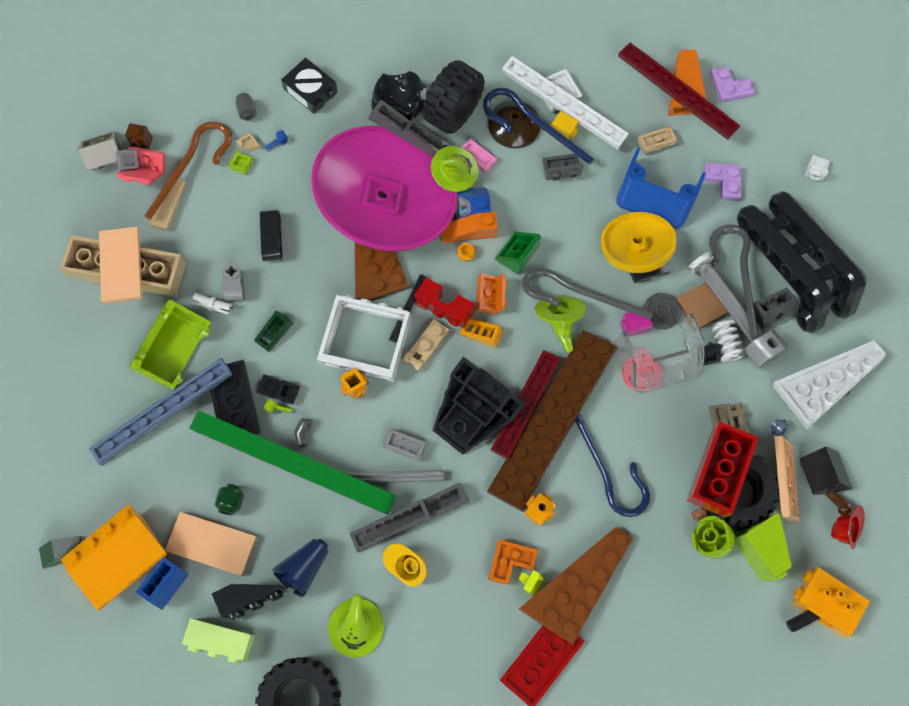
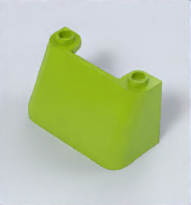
M169 299L158 314L127 370L171 390H174L175 387L178 388L184 379L181 377L182 371L199 340L202 337L207 338L209 335L211 322Z

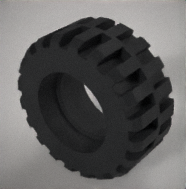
M461 60L450 62L447 67L442 69V72L437 75L436 80L430 86L431 88L423 104L422 112L424 119L446 134L457 132L468 121L475 107H477L479 99H481L485 84L482 73Z
M759 454L752 457L746 474V478L751 483L753 489V499L750 505L746 507L735 506L733 514L726 518L707 510L709 512L707 516H716L721 520H725L732 529L737 527L739 529L747 528L767 519L769 514L774 512L776 508L774 504L779 501L780 497L776 494L779 491V484H776L775 479L778 477L776 472H771L770 468L772 466L769 462L765 464L762 461L764 458Z
M308 657L289 658L281 663H277L270 672L264 675V680L257 689L259 694L255 698V704H258V706H280L279 698L282 689L294 679L308 680L316 687L319 694L318 706H341V690H339V682L332 674V670L327 668L324 663Z

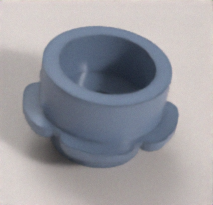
M775 420L770 426L772 429L771 434L781 436L789 427L786 420Z

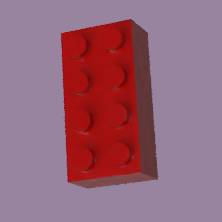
M720 421L713 426L686 501L725 518L732 515L759 437Z

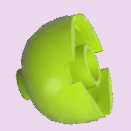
M707 516L698 522L699 525L696 530L693 529L691 539L693 547L703 556L711 559H720L732 551L735 544V534L725 520H721L716 516Z

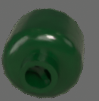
M227 484V487L219 488L215 500V507L219 513L232 516L240 511L244 494L239 490V486Z

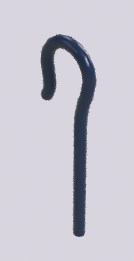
M496 88L485 96L483 100L485 114L490 120L501 125L507 133L512 131L511 125L507 120L493 113L490 108V101L498 95L510 97L527 118L589 165L594 161V158L530 111L514 91L508 88Z
M579 414L575 422L603 477L610 507L621 516H639L649 505L650 492L648 486L638 473L637 464L634 462L630 464V473L641 490L642 501L634 509H624L616 502L609 471Z

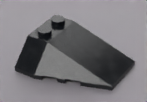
M462 357L451 372L447 390H445L444 399L439 408L432 431L463 455L512 422L526 404L513 391L483 368Z

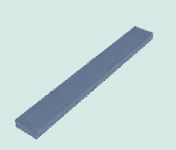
M220 358L90 447L89 450L99 465H103L225 381L233 373L225 361Z

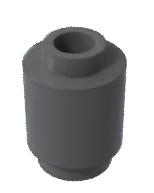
M247 93L237 95L235 104L240 119L245 121L252 120L257 114L252 97Z

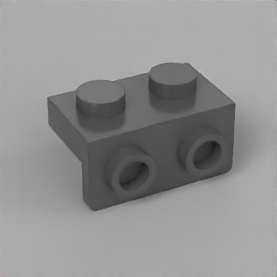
M575 153L542 158L546 180L556 181L566 177L576 178L582 173L583 164H580L579 157Z

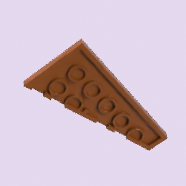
M355 242L356 300L367 299L373 301L409 288L395 251L373 249Z
M615 527L518 610L572 645L633 537Z

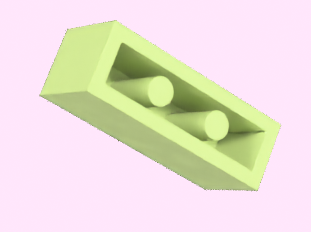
M190 618L182 644L187 645V650L199 653L200 649L208 651V656L220 658V655L228 657L227 661L240 664L241 660L247 661L255 635Z

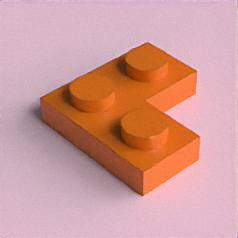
M498 539L488 580L508 586L513 566L533 571L538 550Z

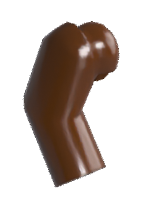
M837 492L825 494L838 507L840 515H848L852 512L851 504Z

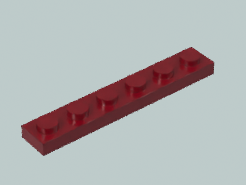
M545 350L542 351L519 395V398L526 405L512 422L501 429L490 449L491 452L504 459L509 458L561 358Z

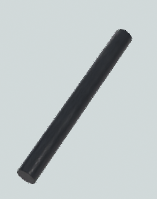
M419 275L403 308L404 310L411 311L415 303L414 295L426 276ZM397 321L389 337L391 342H396L403 321Z

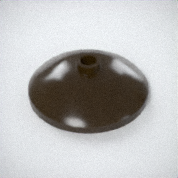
M514 101L501 103L493 110V113L504 118L511 125L512 131L510 133H507L498 123L490 119L488 121V128L492 138L507 148L517 149L526 147L533 143L540 133V127L527 118ZM524 103L530 111L539 117L537 111L532 106Z

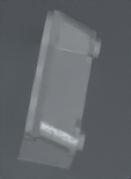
M690 313L679 325L685 338L686 350L653 359L647 348H632L626 331L619 335L614 344L617 346L626 375L635 392H648L694 379L702 374L704 370L705 341L693 313Z

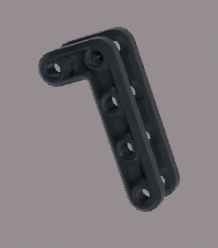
M781 191L771 196L768 206L776 217L772 220L754 205H748L740 209L737 215L739 226L748 232L755 246L798 294L800 304L796 320L803 331L815 333L824 327L830 308L837 317L842 319L856 313L867 284L865 273L790 193ZM785 229L795 238L797 243L791 244L779 230ZM807 253L821 268L815 270L801 255ZM829 279L833 283L832 291L825 283Z

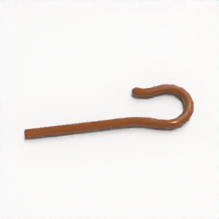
M214 121L201 124L195 130L186 155L144 215L147 219L151 220L193 158L201 134L208 129H218L225 135L224 143L216 150L213 156V163L215 165L220 163L221 156L230 147L232 142V133L227 126Z

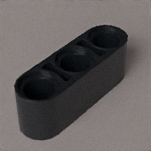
M279 210L260 211L261 255L263 261L282 260L281 217Z

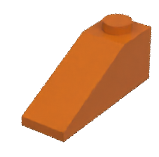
M496 212L476 213L451 221L446 230L441 234L442 243L497 238Z

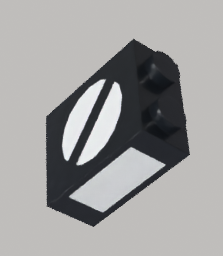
M306 57L281 79L283 89L313 114L317 110L322 109L324 104L338 92L336 81Z

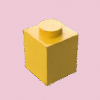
M560 111L552 122L551 127L570 140L575 138L579 131L577 128L579 121Z

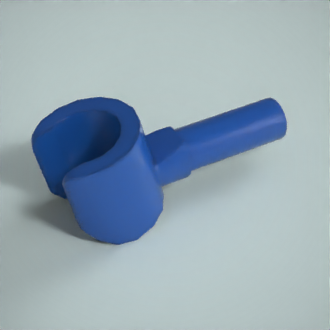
M283 130L276 133V140L264 147L266 151L275 145L287 143L288 139Z

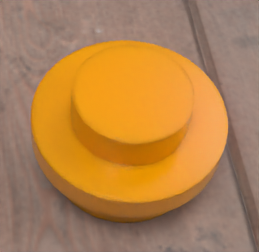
M463 243L458 247L457 255L463 261H470L475 256V248L469 243Z

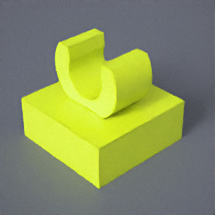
M533 570L530 576L522 572L519 580L525 584L523 589L528 594L534 596L540 589L544 578L540 573Z

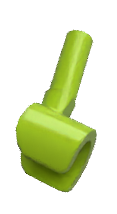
M268 400L264 405V410L271 414L275 409L292 413V408L280 406L273 400Z

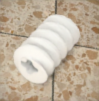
M735 320L721 321L712 326L714 327L712 332L716 334L714 339L718 341L717 343L721 347L720 355H723L721 357L722 362H731L743 357L740 356V353L744 349L737 348L742 342L735 341L740 336L739 334H733L737 327L730 326L735 323Z

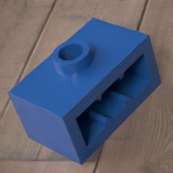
M163 558L158 562L136 593L163 610L189 574L166 558Z

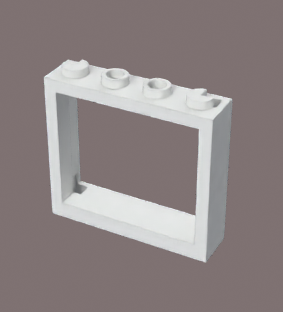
M336 295L318 354V362L321 365L346 371L357 368L359 373L363 372L366 376L394 382L412 318L410 312L402 309V307H397V309L390 308L385 303L377 305L367 299L356 300L350 295ZM343 307L403 321L390 369L329 355Z

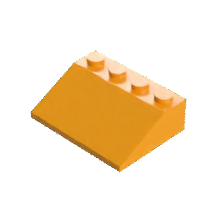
M128 504L60 560L68 574L97 611H100L163 559L167 552L143 516Z

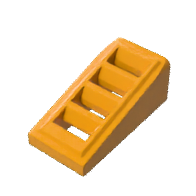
M470 318L465 328H461L459 334L487 346L497 348L503 331L501 326ZM471 324L474 325L472 331L468 332Z

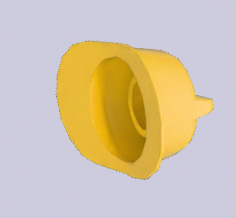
M397 543L389 545L384 550V566L402 583L415 587L424 582L427 569L422 555L413 552L403 544Z

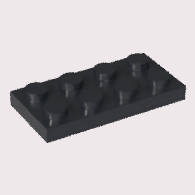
M243 359L228 363L227 366L233 375L210 390L215 416L252 434H261L245 361Z

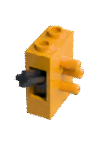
M819 567L808 569L803 575V584L794 591V599L792 601L793 605L804 612L787 620V628L791 632H795L818 621L841 637H851L870 601Z

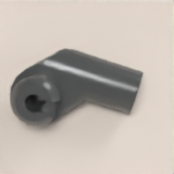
M309 418L299 420L294 430L298 447L308 445L305 432L313 425L312 420Z

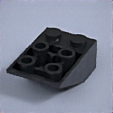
M230 584L211 594L220 617L229 620L233 619L234 621L245 616L244 612L248 610L255 611L264 607V602L272 600L273 602L284 597L283 593L287 592V588L280 585Z

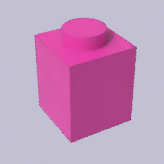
M630 312L625 313L620 321L622 331L626 332L627 337L648 332L652 327L651 320Z

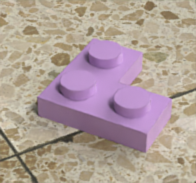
M729 67L711 70L710 75L720 103L754 96L755 90L750 78L733 81Z
M706 162L704 165L706 175L703 182L721 183V199L739 201L741 198V166Z

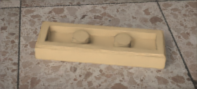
M177 180L150 220V227L164 231L169 230L187 185L185 181Z

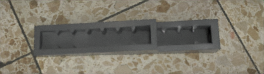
M382 100L379 101L368 118L432 157L440 149L451 146L418 120L412 118L409 121Z
M459 482L349 534L356 551L360 552L470 501L462 484Z

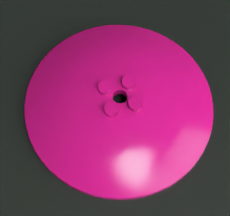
M381 126L356 127L343 131L331 138L317 154L311 173V187L314 200L326 220L337 231L352 241L384 251L416 249L439 237L453 218L457 206V192L445 190L434 180L430 169L432 156ZM378 194H384L387 198H380Z

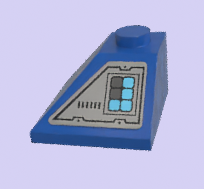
M486 187L457 192V206L453 215L454 221L476 213L492 212L490 196Z

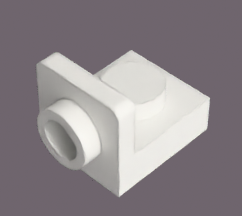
M812 155L804 176L822 182L828 174L829 170L827 168L830 161Z

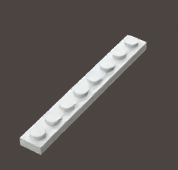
M511 56L502 68L501 72L557 110L579 121L578 124L617 150L627 138L629 133L515 57Z

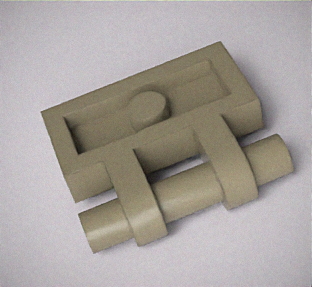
M730 403L709 407L713 426L720 421L735 427L733 418H737L739 426L737 429L750 433L745 420L747 416L746 410H743L742 403L734 404L735 411L731 410Z

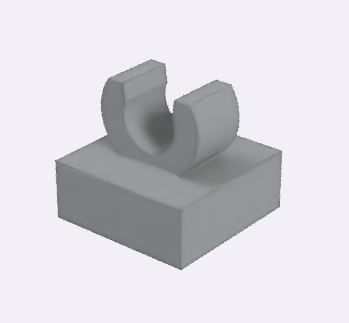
M137 150L116 151L119 170L139 168Z

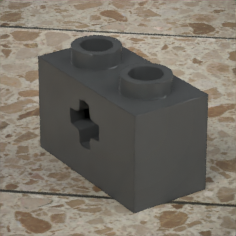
M785 288L754 302L756 322L764 329L795 315L798 305L797 298L788 288Z

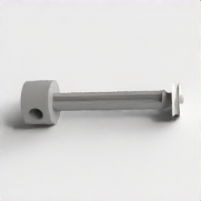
M707 252L694 260L687 269L692 270L691 274L700 271V276H702L751 341L744 349V352L756 368L760 369L777 359L789 348L774 329L764 334L757 325L758 338H750L747 311L714 269V266L709 265L714 256L710 257L711 252Z

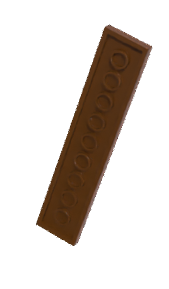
M585 330L580 334L573 346L574 351L568 354L521 433L512 453L505 460L487 490L488 494L520 512H523L526 503L536 490L617 350L616 345Z

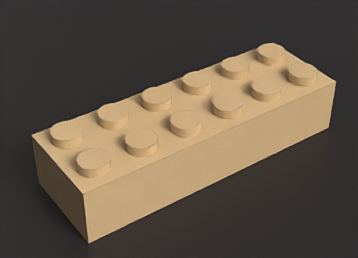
M71 235L60 270L68 278L101 284L99 240ZM140 247L142 291L177 297L186 267V262L181 254Z

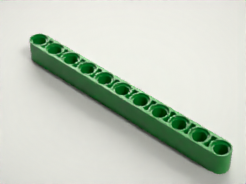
M199 410L189 429L384 514H389L395 501L396 495Z

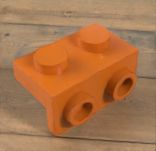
M482 273L477 275L476 311L496 315L505 309L507 304L505 299V290L507 288L505 274H501L498 277Z

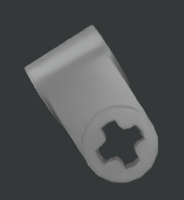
M229 263L223 268V297L225 301L245 299L243 275L240 268L234 263Z

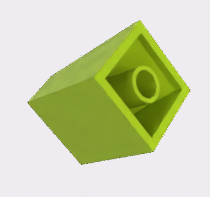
M778 513L769 516L764 521L753 525L735 537V544L761 581H778L788 575L786 571L792 565L781 517Z

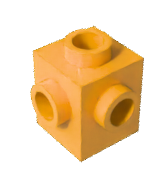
M357 368L345 372L339 378L342 384L340 389L345 396L349 395L351 399H358L366 394L369 381L363 372L359 373Z
M539 493L536 497L532 495L526 503L528 507L523 515L537 526H541L545 520L549 522L555 514L553 509L556 505L552 503L554 500L545 493L543 495Z

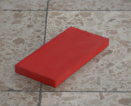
M541 626L499 681L526 705L536 706L585 641L577 636L571 645L544 626Z

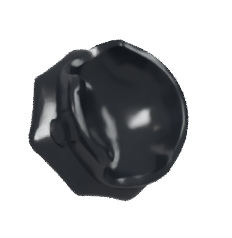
M411 71L400 75L383 73L373 89L372 110L382 100L411 121L412 118H415L422 112L428 87L420 81L416 73Z

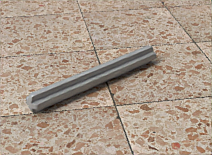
M443 470L346 473L366 483L442 481L444 479Z

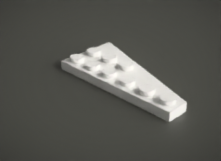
M873 340L777 380L773 383V387L807 430L885 358L886 353Z

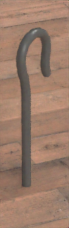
M724 225L714 230L710 236L709 246L712 256H714L711 264L717 266L720 260V253L716 244L717 238L725 232L738 233L743 239L740 270L750 338L757 339L758 331L748 270V253L751 239L744 228L737 225Z
M539 268L531 270L522 280L523 290L528 296L548 302L554 307H558L560 301L551 295L533 290L529 285L533 277L547 276L576 293L649 320L653 317V312L574 284L549 269Z

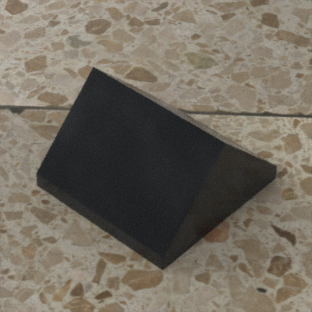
M825 446L800 458L813 495L853 489L839 452Z

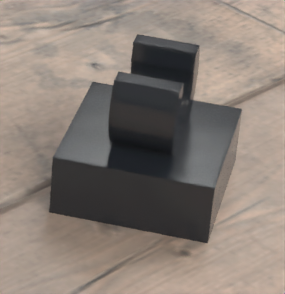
M708 342L706 346L699 344L698 361L701 366L720 361L721 347L718 343Z

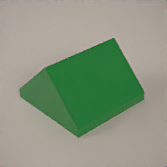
M515 231L495 260L519 275L539 248L540 234Z

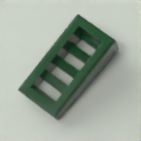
M276 310L254 341L270 352L294 322ZM278 319L284 322L283 326L277 322ZM275 325L280 330L276 331L274 328H272V326ZM267 332H272L275 335V337H271L269 334H267ZM266 337L271 342L268 344L262 338Z

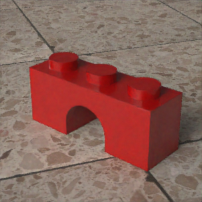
M425 278L414 295L417 306L423 310L428 309L432 311L438 318L443 317L455 327L465 328L476 311L475 303L460 295H457L451 303H443L440 301L444 294L442 286Z

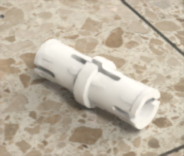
M195 293L192 299L195 300L192 301L193 305L230 315L233 307L231 303Z

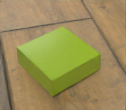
M236 151L228 166L229 169L246 175L254 160L252 157Z

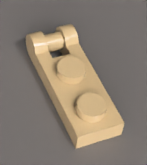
M433 319L411 350L404 356L403 361L407 364H412L414 369L419 372L449 333V329ZM416 354L421 356L419 360L414 357Z

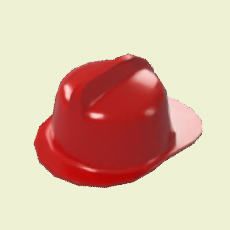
M858 505L852 514L839 516L832 527L831 537L841 543L849 544L854 549L864 526L865 514L863 507Z

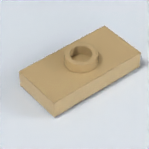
M671 126L638 136L637 138L644 154L674 145L678 141Z

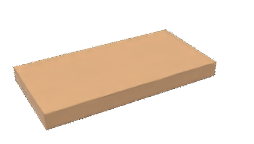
M130 227L99 231L101 302L107 304L142 299L139 228Z
M775 436L782 518L790 522H799L793 444L782 436Z
M180 512L165 551L243 576L257 537Z

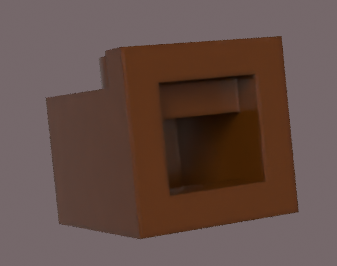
M129 123L125 137L129 141L130 146L149 150L153 137L147 126Z

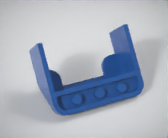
M637 147L617 195V205L630 212H647L658 215L668 221L674 229L681 228L693 207L706 173L702 172L696 186L685 184L678 193L644 181L646 171L643 166L635 163L641 149Z

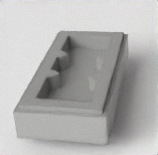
M390 428L383 448L420 462L427 442Z

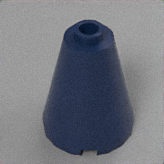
M312 539L272 569L274 576L287 589L289 587L295 589L293 593L303 598L307 594L328 554V545L322 539Z

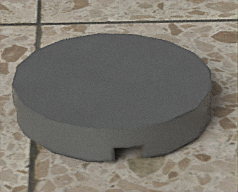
M667 293L654 294L646 300L643 309L647 308V311L653 312L651 322L652 327L656 329L666 330L673 327L681 315L680 304L677 303L672 295Z

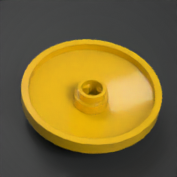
M631 212L618 216L607 224L601 235V251L604 258L615 268L630 273L650 272L664 266L672 258L676 249V233L671 224L664 218L647 212Z

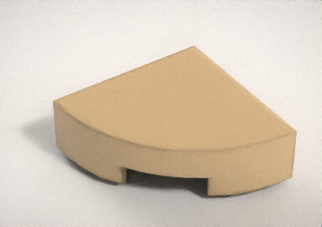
M251 132L235 141L241 149L247 151L261 148Z

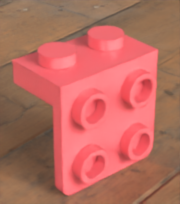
M130 146L127 149L137 150L139 168L120 170L116 173V177L122 178L126 182L138 181L140 184L150 185L165 174V153Z

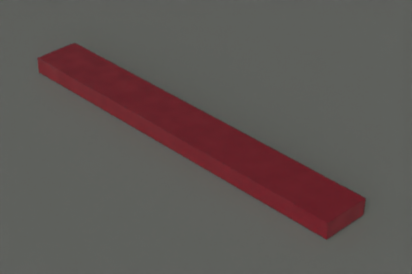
M631 42L619 52V58L725 139L729 140L740 128L741 125Z

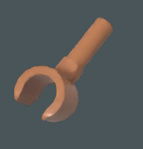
M696 509L691 513V516L696 522H699L707 517V513L703 509Z

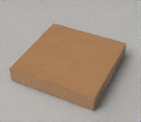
M706 282L676 298L677 303L681 306V310L695 331L728 313Z

